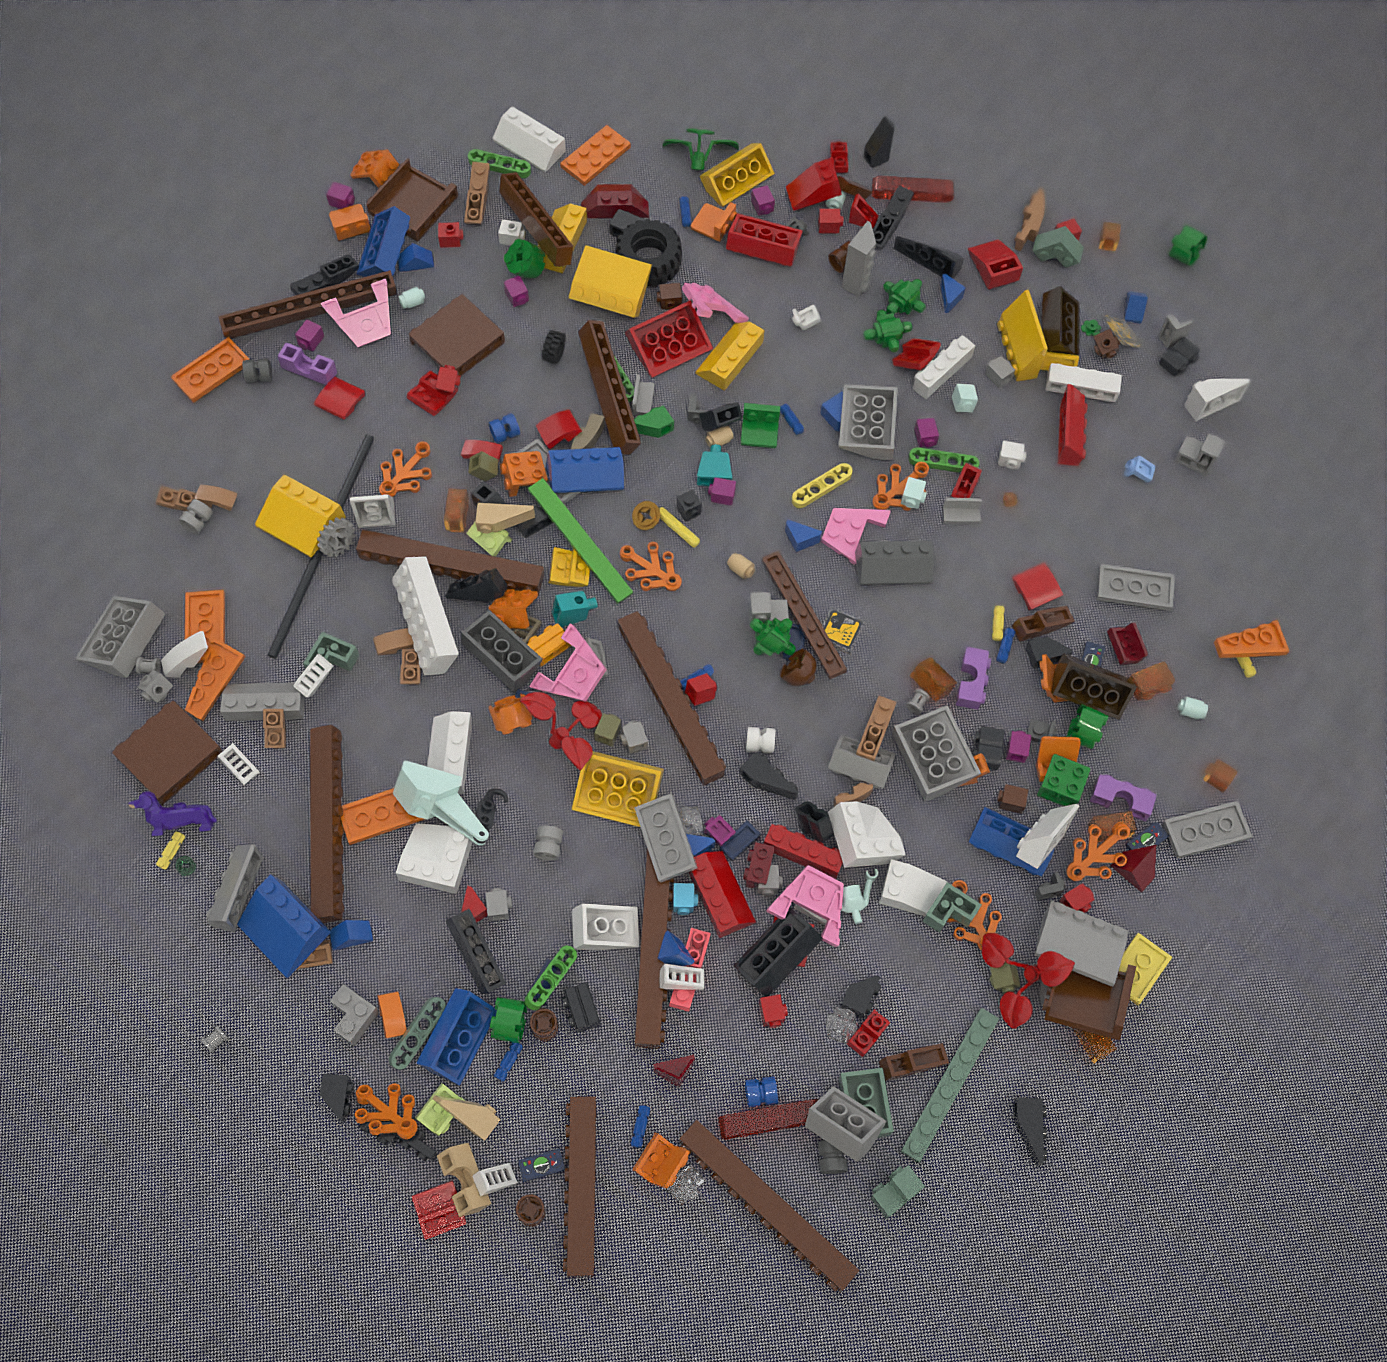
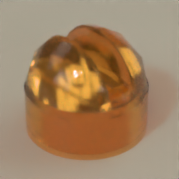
M1006 492L1003 495L1004 506L1013 507L1018 503L1017 495L1014 492Z

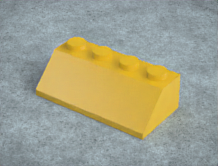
M751 143L699 177L706 192L723 207L775 173L762 144Z
M570 203L555 209L551 218L571 242L574 251L587 222L586 208ZM545 254L544 268L563 274L567 265L555 267Z
M751 322L734 323L696 370L695 374L725 391L762 345L765 330Z

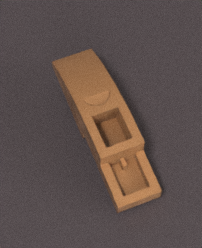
M472 162L464 223L482 225L489 188V163Z
M1039 188L1036 194L1033 193L1029 201L1030 205H1026L1023 210L1024 219L1021 228L1023 230L1022 232L1018 231L1014 239L1016 241L1015 249L1018 251L1022 250L1027 240L1034 242L1038 235L1045 211V196L1042 188Z
M878 696L856 755L875 761L896 706V701Z

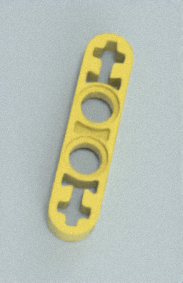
M847 463L839 464L799 488L792 495L793 506L804 508L851 479L852 467ZM826 478H832L834 480V483L829 485L826 484L824 480ZM817 487L820 492L812 493L810 488Z

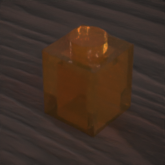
M1104 221L1100 231L1099 249L1116 251L1120 239L1121 224Z
M1218 758L1214 764L1210 762L1204 772L1207 774L1203 780L1223 793L1239 771Z

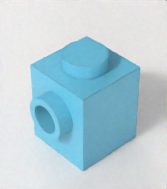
M674 883L673 912H677L678 915L693 913L694 906H698V894H694V883Z

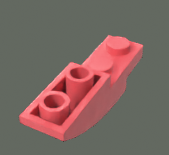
M691 928L686 948L695 962L691 965H686V967L702 969L711 933ZM685 975V981H687V982H688V975ZM693 975L694 983H696V975ZM674 989L669 1006L689 1012L696 990Z

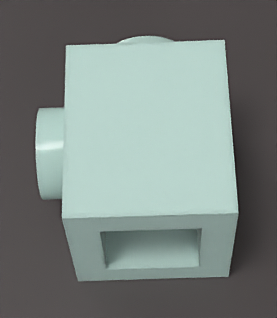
M956 385L952 395L956 412L973 413L978 401L974 385Z
M908 477L901 504L908 508L918 509L920 502L924 503L927 494V492H924L926 481Z

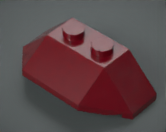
M598 184L581 202V207L586 208L587 218H613L618 209L628 211L640 218H649V202L632 184Z

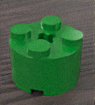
M1186 224L1182 228L1179 235L1176 234L1172 239L1173 247L1168 255L1185 265L1192 266L1200 257V254H1198L1200 250H1204L1208 236Z
M516 239L504 255V262L511 273L525 279L536 278L542 273L545 267L544 257L546 256L540 246L526 240Z
M1081 704L1076 711L1079 715L1072 718L1069 725L1067 737H1077L1081 741V746L1093 749L1095 743H1099L1102 738L1103 732L1100 730L1106 724L1108 715Z
M497 997L495 1003L496 1016H492L490 1029H492L491 1038L520 1043L526 1023L523 1012L527 1013L528 1009L525 1001Z

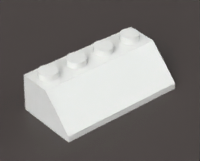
M513 106L501 117L492 138L495 143L544 173L566 152L564 137Z
M450 711L433 718L427 767L461 776V785L457 793L464 794L472 717L470 712Z
M1073 804L1051 809L1046 815L1042 814L1039 821L1035 822L1032 829H1029L1025 837H1022L1018 843L1017 848L1019 851L1016 857L1038 869L1065 836L1080 806Z

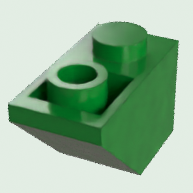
M664 405L655 407L650 412L639 415L634 419L638 434L660 438L674 431V420Z

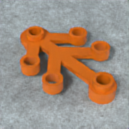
M421 441L416 444V453L404 467L402 464V459L404 458L403 451L401 449L393 450L392 456L395 460L396 475L392 480L390 476L392 471L391 463L387 461L381 463L380 468L384 478L379 487L381 495L393 497L399 491L410 490L413 493L420 491V483L417 480H412L410 483H399L404 479L422 477L424 480H429L432 477L431 469L428 467L411 471L421 458L429 456L431 450L427 442Z
M918 462L914 467V472L908 477L915 479L926 477L929 471L928 464ZM892 464L890 467V474L892 475L891 490L887 493L885 486L888 481L887 475L879 474L877 477L878 494L873 497L872 503L878 510H886L889 506L902 507L905 511L911 510V508L902 505L900 499H892L896 495L903 496L908 477H906L899 483V474L901 472L899 464Z
M650 542L647 546L652 564L636 554L632 546L625 545L621 547L620 558L623 561H634L646 569L639 571L633 568L627 569L625 576L628 581L644 578L641 580V589L644 591L665 587L669 591H676L680 588L682 580L678 574L674 573V555L672 552L666 551L663 553L662 560L666 564L667 573L660 569L658 558L659 545L656 542ZM654 546L656 549L652 550L650 547ZM666 556H670L671 559L668 560V559H665V557H666ZM633 573L634 576L630 577L628 574ZM657 576L661 580L651 581L646 577ZM649 583V586H643V584Z
M1123 822L1116 823L1112 828L1113 834L1097 847L1101 829L1095 824L1089 826L1088 855L1082 860V851L1086 848V842L1082 838L1074 839L1073 862L1067 866V876L1073 881H1080L1085 876H1100L1102 879L1110 878L1112 872L1107 866H1101L1100 868L1088 866L1093 862L1116 863L1118 866L1125 865L1127 858L1124 854L1103 853L1118 840L1128 838L1130 828ZM1097 828V833L1092 834V830ZM1125 829V833L1120 835V831ZM1082 842L1081 847H1076V844ZM1119 857H1123L1121 862H1117ZM1076 869H1080L1078 874H1074ZM1104 870H1108L1106 875H1102Z
M957 880L952 884V886L960 888L966 894L968 887L964 881ZM983 893L980 896L979 903L982 906L969 927L975 928L978 935L966 932L962 927H957L953 933L956 940L961 941L965 939L976 943L981 951L984 934L995 933L997 925L1002 919L1000 912L992 911L989 915L990 924L987 932L982 925L987 908L992 902L990 894ZM987 897L989 902H983L982 898ZM992 915H997L999 919L993 920ZM948 919L947 922L952 923L954 921H958H956L955 919ZM961 931L963 936L959 937L956 932Z
M393 1083L388 1086L389 1107L373 1095V1090L368 1085L358 1087L356 1090L357 1102L363 1105L371 1104L379 1112L368 1113L366 1109H358L355 1112L357 1123L362 1124L371 1121L369 1123V1132L372 1135L397 1133L403 1139H410L415 1135L418 1127L417 1122L412 1119V1110L415 1106L414 1096L405 1095L402 1098V1106L404 1108L402 1118L397 1114L398 1098L401 1095L399 1084ZM380 1121H391L394 1124L382 1125Z

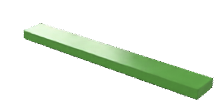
M542 478L528 488L529 493L616 603L619 604L632 595L633 591L546 481Z

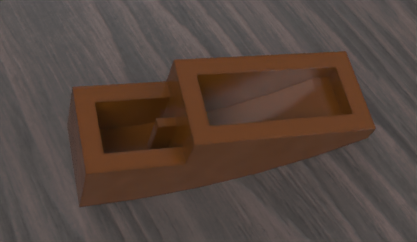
M1066 605L1040 610L1034 615L1018 618L1012 627L1020 642L1051 633L1074 623L1075 620Z
M941 1043L886 1056L879 1061V1064L883 1068L885 1081L947 1065L949 1060L944 1045Z

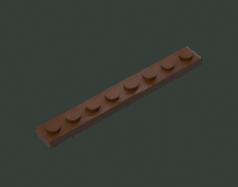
M779 550L762 557L765 568L783 599L787 600L789 610L828 678L831 680L846 673L847 668Z

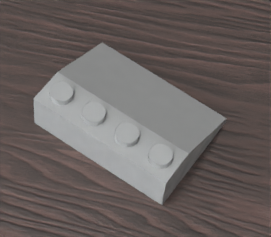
M844 384L839 448L872 459L893 460L898 387Z
M113 596L75 659L112 675L127 678L132 672L137 658L141 657L155 630L161 624L165 613L151 601Z
M948 705L894 726L892 735L924 802L944 795L981 774Z
M1051 900L1042 917L1034 956L1040 957L1044 952L1055 951L1075 962L1072 971L1113 987L1125 950L1128 930Z

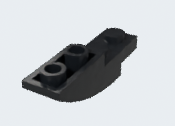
M900 185L898 186L886 210L882 212L873 229L876 241L875 247L883 249L890 240L914 196L913 191Z
M347 254L320 266L319 272L291 283L290 290L295 295L341 284L359 268V264L350 254Z
M371 1121L362 1123L358 1127L369 1134V1123ZM380 1121L382 1125L394 1124L391 1121ZM419 1129L410 1139H403L397 1133H380L375 1138L385 1146L387 1143L394 1146L396 1141L400 1139L398 1144L407 1150L410 1147L417 1151L415 1155L425 1162L427 1159L433 1162L438 1155L436 1151L422 1142L426 1135Z

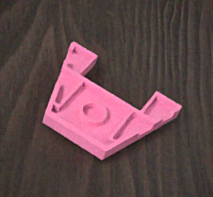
M386 279L371 284L378 302L343 315L336 297L321 303L325 311L357 348L391 335Z
M684 283L682 290L688 300L692 299V307L698 309L696 312L698 316L710 318L713 313L712 310L726 312L736 323L748 321L749 318L717 294L712 287L708 285L700 286L697 283Z
M833 508L821 542L839 555H844L852 564L857 565L855 551L866 523L885 528L891 511Z
M569 624L561 638L576 649L555 681L538 672L530 687L586 702L607 669L577 628Z
M808 865L768 907L766 912L783 920L791 902L827 920L821 935L822 941L837 947L840 943V911L842 909L844 883Z

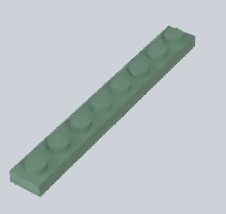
M983 1008L979 1010L904 1144L901 1153L920 1163L999 1020L998 1017Z

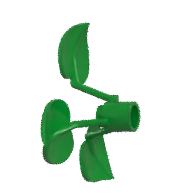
M697 128L686 129L688 133L698 134L697 152L695 151L694 155L691 146L692 142L681 139H666L662 144V147L673 143H681L688 146L690 160H692L691 169L704 170L705 161H707L711 148L715 144L729 145L739 150V144L736 141L728 139L710 140V145L704 156V152H700L701 135H714L715 132Z

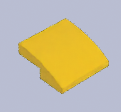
M554 547L549 583L562 586H588L590 568L575 549L570 551Z

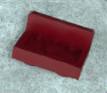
M1135 622L1130 623L1126 627L1110 628L1107 631L1120 665L1137 664L1148 656Z
M755 842L754 849L749 850L747 861L751 863L749 868H745L743 880H747L746 887L754 889L755 883L767 884L774 846Z

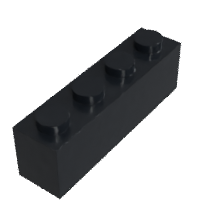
M470 908L445 920L481 995L506 984Z

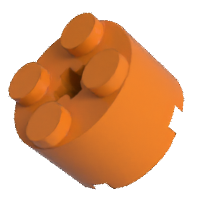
M515 695L494 702L495 706L493 708L491 705L488 707L495 729L501 731L503 735L513 732V729L517 727L525 728L532 724L533 716L524 704L520 702L521 698H516Z

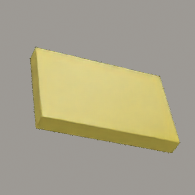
M1140 933L1136 934L1124 951L1119 971L1126 973L1128 964L1136 966L1129 1000L1137 1006L1140 1005L1172 959V956Z

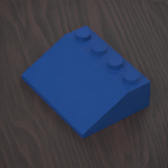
M272 874L255 890L237 923L241 930L286 978H289L331 933L287 885Z

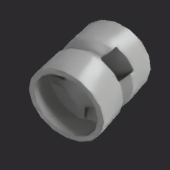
M193 499L187 507L188 512H183L178 519V523L187 531L198 535L204 527L203 522H207L210 519L213 511L203 502Z
M539 826L536 840L539 842H536L534 846L533 856L547 861L558 860L560 854V846L558 845L562 843L563 830L553 826Z

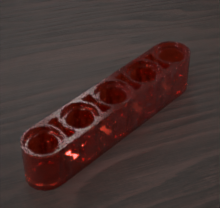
M876 176L872 179V196L876 199L891 200L899 185L914 192L911 201L947 203L954 199V182L949 179Z
M810 1099L720 1116L717 1119L721 1139L728 1140L805 1126L809 1108L819 1099Z

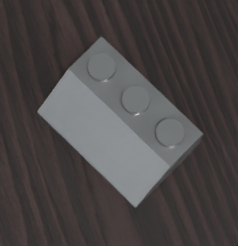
M841 734L828 769H831L836 774L848 775L853 780L873 784L875 788H884L896 754L879 748L875 761L856 755L861 741Z
M833 1086L809 1108L805 1127L858 1162L871 1149L886 1120Z

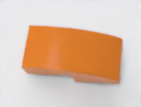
M399 992L377 995L385 1038L404 1035L406 1024Z

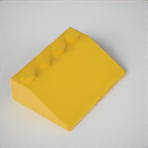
M585 245L572 281L569 298L633 318L638 317L652 264Z
M1028 289L1001 314L1000 320L997 322L998 330L1002 333V344L1007 349V359L1010 360L1011 366L1015 369L1016 381L1036 379L1048 349Z
M284 474L272 487L255 522V526L305 555L312 557L319 549L317 544L320 542L317 538L321 537L319 531L324 530L323 525L328 526L329 520L334 522L336 517L345 519L346 516L340 504Z
M593 751L592 757L580 771L572 810L641 827L634 807L657 799L664 769Z

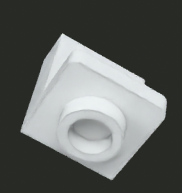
M814 304L800 312L796 309L792 310L794 324L800 326L803 331L822 321Z

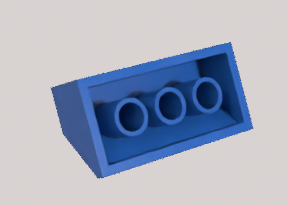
M393 206L374 216L356 273L357 275L367 277L390 270L392 276L394 275L396 263L400 258L401 246L405 242L404 237L409 228V215Z
M620 447L548 450L546 468L550 487L554 493L624 489V466Z
M984 807L969 839V843L974 847L984 849L997 858L1001 857L1012 865L1020 866L1029 873L1041 877L1054 852L1053 849L1038 869L1016 857L1019 851L1017 845L1031 828Z
M455 988L416 1064L460 1086L490 1027L491 1018L496 1016L497 1010L472 992Z

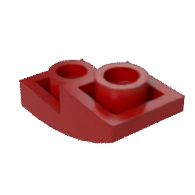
M830 142V158L835 172L848 173L847 142Z
M465 440L461 456L463 459H470L471 456L482 451L498 459L499 462L503 446L488 441Z
M874 1009L851 1037L847 1045L864 1057L891 1022Z

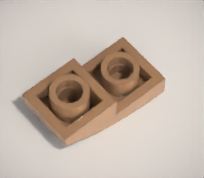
M161 485L155 504L187 511V507L195 498L196 493L182 488L178 491Z
M200 485L194 499L203 502L210 508L214 504L231 511L238 493L220 487Z
M408 628L391 631L373 638L378 656L396 654L399 649L414 648V642L408 632Z
M402 649L400 684H420L422 668L419 666L417 652L414 649Z
M263 709L265 748H286L284 709Z
M859 783L853 786L851 794H838L834 798V807L840 802L863 801L871 795L873 784Z

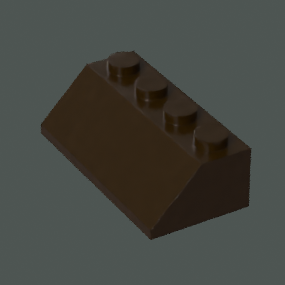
M1058 286L1043 293L1041 319L1042 332L1048 348L1047 351L1079 356L1080 302L1063 287Z
M1063 653L1055 668L1052 694L1079 705H1086L1120 720L1137 686L1130 678Z

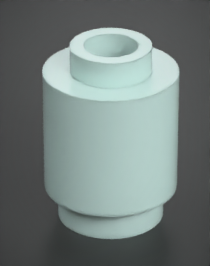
M841 191L842 195L828 199L826 201L827 207L829 209L841 210L847 193Z
M414 287L402 292L398 299L403 309H410L423 304L425 294L422 289Z
M1185 696L1184 699H1180L1177 710H1180V715L1199 720V718H1205L1208 705L1204 704V701Z

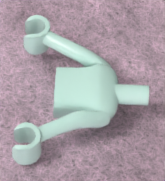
M874 869L875 876L873 877L868 874V870L866 871L865 878L867 881L863 896L859 885L843 887L841 911L852 913L854 924L862 923L859 911L863 910L869 903L872 882L878 876L877 869Z

